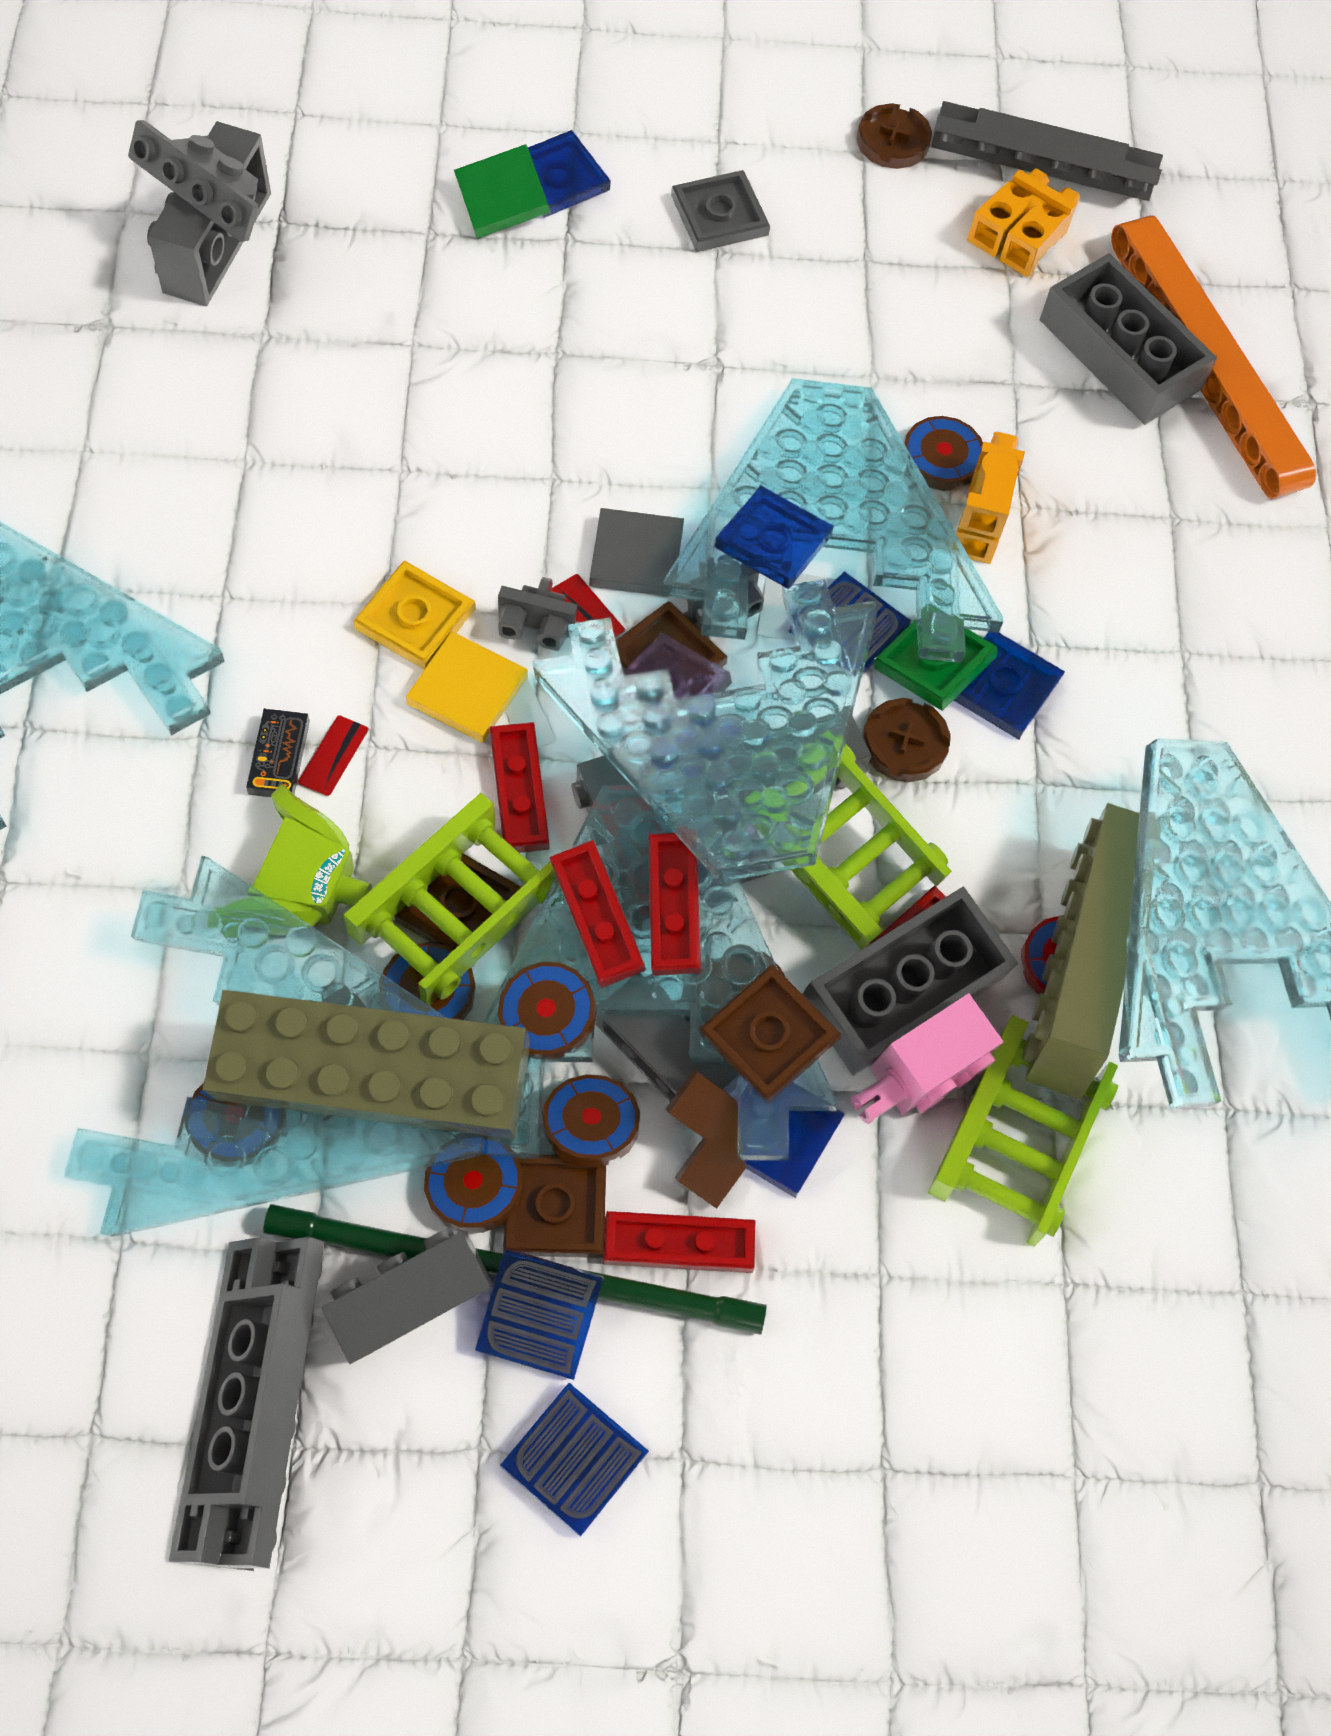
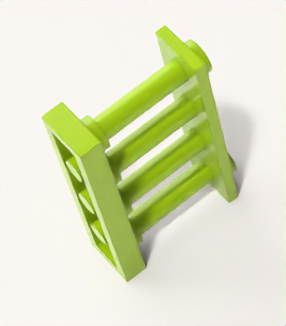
M827 733L821 738L815 750L822 758L821 761L775 799L773 797L767 799L758 790L745 801L740 814L862 950L884 931L878 925L880 923L879 916L926 876L937 887L952 870L947 866L949 862L944 852L932 842L928 844L855 763L856 757L850 747L841 740L835 741ZM835 773L852 794L806 833L803 831L797 833L786 821L788 818L787 812ZM865 807L883 828L836 868L830 866L828 868L816 855L818 853L817 847ZM896 842L914 863L867 903L865 901L859 903L847 890L849 888L848 881Z
M481 792L344 914L348 935L360 946L371 937H380L424 977L418 984L421 1002L427 1007L437 998L443 1000L450 996L461 982L460 977L539 903L543 905L549 903L561 889L551 861L541 870H538L494 831V803ZM473 844L476 846L483 845L526 884L506 901L460 861L461 855ZM440 874L442 876L449 875L492 913L474 932L468 929L427 892L428 885ZM406 905L408 907L414 905L459 945L441 963L438 964L393 923L394 916Z
M1012 1014L999 1035L1004 1042L991 1053L996 1061L983 1070L927 1193L945 1202L954 1188L961 1192L966 1188L1034 1222L1026 1243L1035 1247L1046 1234L1054 1237L1063 1220L1065 1210L1058 1206L1100 1108L1107 1111L1116 1095L1119 1085L1112 1082L1118 1065L1109 1061L1097 1078L1092 1081L1084 1093L1088 1099L1079 1120L1012 1088V1082L1004 1079L1010 1065L1018 1068L1020 1064L1026 1067L1029 1062L1022 1060L1023 1050L1027 1041L1023 1039L1029 1022ZM992 1105L997 1108L1004 1105L1070 1137L1061 1162L993 1129L994 1123L986 1120ZM973 1146L980 1150L985 1146L1052 1179L1043 1203L1036 1202L974 1171L975 1165L967 1162Z

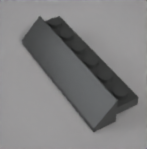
M947 101L942 102L931 144L932 148L1028 172L1037 168L1049 177L1150 201L1153 188L1158 185L1162 169L1159 168L1163 154L1130 147L1127 143L981 107L976 109Z
M257 1237L229 1242L169 1562L254 1571V1568L270 1569L272 1552L277 1541L276 1528L281 1498L286 1487V1469L291 1439L296 1428L295 1415L300 1386L305 1375L304 1362L309 1333L314 1322L313 1309L318 1280L322 1273L324 1241L304 1237L275 1242Z

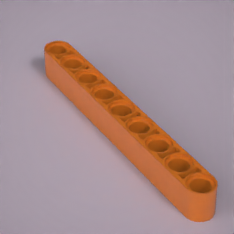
M1150 215L1115 225L1111 233V243L1122 266L1217 357L1209 377L1200 391L1265 495L1271 499H1276L1312 487L1316 480V470L1311 457L1156 216Z

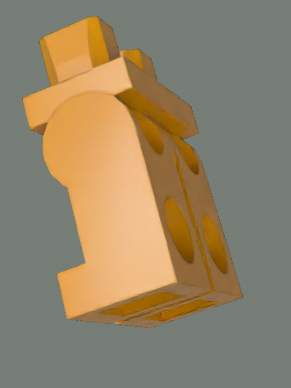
M1037 168L1028 174L1019 169L1013 175L1012 181L1007 182L975 212L967 241L994 258L1001 253L999 261L1028 278L1036 269L1038 261L1067 233L1080 195L1069 187L1062 188L1060 192L1048 186L1050 180L1047 174Z
M997 431L993 433L991 443L983 442L967 491V500L953 540L951 555L991 564L1009 516L1016 479L1024 459L1025 451L1016 449L1018 443L1017 436Z

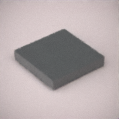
M744 170L672 186L671 197L696 252L769 236L770 224Z
M600 508L589 586L674 597L684 518Z

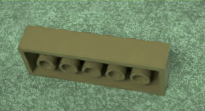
M1110 803L1106 804L1099 819L1090 818L1082 843L1078 842L1070 862V869L1075 870L1073 879L1067 881L1060 904L1066 906L1064 917L1059 916L1051 938V942L1056 943L1057 946L1055 954L1049 955L1042 974V981L1048 983L1045 994H1039L1033 1010L1032 1020L1038 1022L1035 1034H1029L1022 1054V1060L1029 1062L1024 1081L1081 1099L1107 1060L1161 824L1160 819Z
M222 990L202 1090L217 1101L516 1139L531 1040L526 1028Z

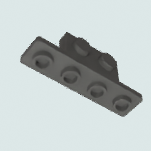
M137 120L128 152L129 159L240 242L249 241L258 211V204L247 195L255 194L258 179L246 171L240 161L223 154L214 147L213 141L204 136L191 135L190 138L171 140L147 121Z

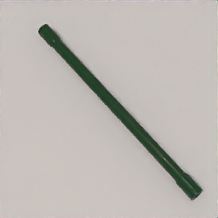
M270 1204L263 1226V1233L291 1240L311 1237L324 1241L325 1244L388 1257H394L405 1252L409 1260L426 1251L422 1241L427 1238L321 1217L314 1212ZM476 1248L491 1278L502 1280L506 1270L513 1263L528 1261L596 1281L590 1298L712 1322L719 1327L761 1335L763 1331L767 1304L728 1296L715 1297ZM525 1266L514 1270L585 1291V1293L589 1286ZM522 1268L562 1281H566L572 1284H576L582 1287H586V1290L571 1285H567L561 1282H557L551 1279H547L541 1276H537L531 1273L520 1271L517 1269ZM512 1272V1274L517 1275V1276H520V1277H524V1278H527V1279H530V1280H534V1281H537V1282H540V1283H544V1284H547V1285H550V1286H554V1287H557V1288H560V1289H564V1290H567V1291H570V1292H574V1293H577V1294H580V1295H583V1296L585 1295V1293L583 1294V1293H580V1292H576V1291H573V1290H570V1289H566V1288H563V1287H560V1286H556V1285H553V1284H550V1283H546V1282H543V1281H540V1280H536V1279H533V1278H530V1277H526V1276H523V1275L516 1274V1273H513V1272ZM510 1276V1278H509V1279H512V1280H515V1281H518V1282H522V1283H525V1284H528V1285H532V1286H535V1287H540V1288L555 1290V1289H552V1288H549V1287H545V1286H542V1285H539V1284H535V1283H532V1282H529V1281H525V1280H522V1279H519V1278H515V1277H512V1276Z

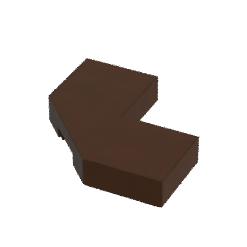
M694 1069L665 1109L670 1115L702 1137V1140L675 1175V1179L717 1209L746 1169L738 1105L734 1097Z

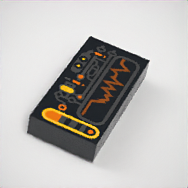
M263 708L246 785L248 795L271 797V794L282 783L295 795L310 723L308 713Z

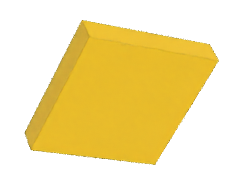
M404 560L353 620L354 629L425 670L451 631L457 633L476 610V604L473 599Z
M451 631L406 695V704L484 743L490 734V726L496 725L528 678V669Z

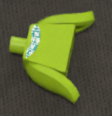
M282 783L271 794L275 809L283 822L249 892L251 899L234 902L217 911L213 916L212 933H246L265 936L301 934L313 929L317 924H329L335 915L339 903L353 907L372 890V884L351 877L354 864L351 851L349 850L350 844L343 831L329 817L295 796Z

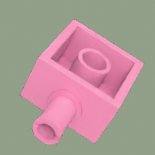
M968 993L891 1043L870 1067L878 1081L851 1097L853 1108L857 1111L869 1102H874L859 1115L867 1124L873 1122L875 1118L893 1106L897 1107L902 1116L915 1107L922 1114L943 1100L944 1096L953 1089L963 1087L996 1060L991 1053L1004 1041Z

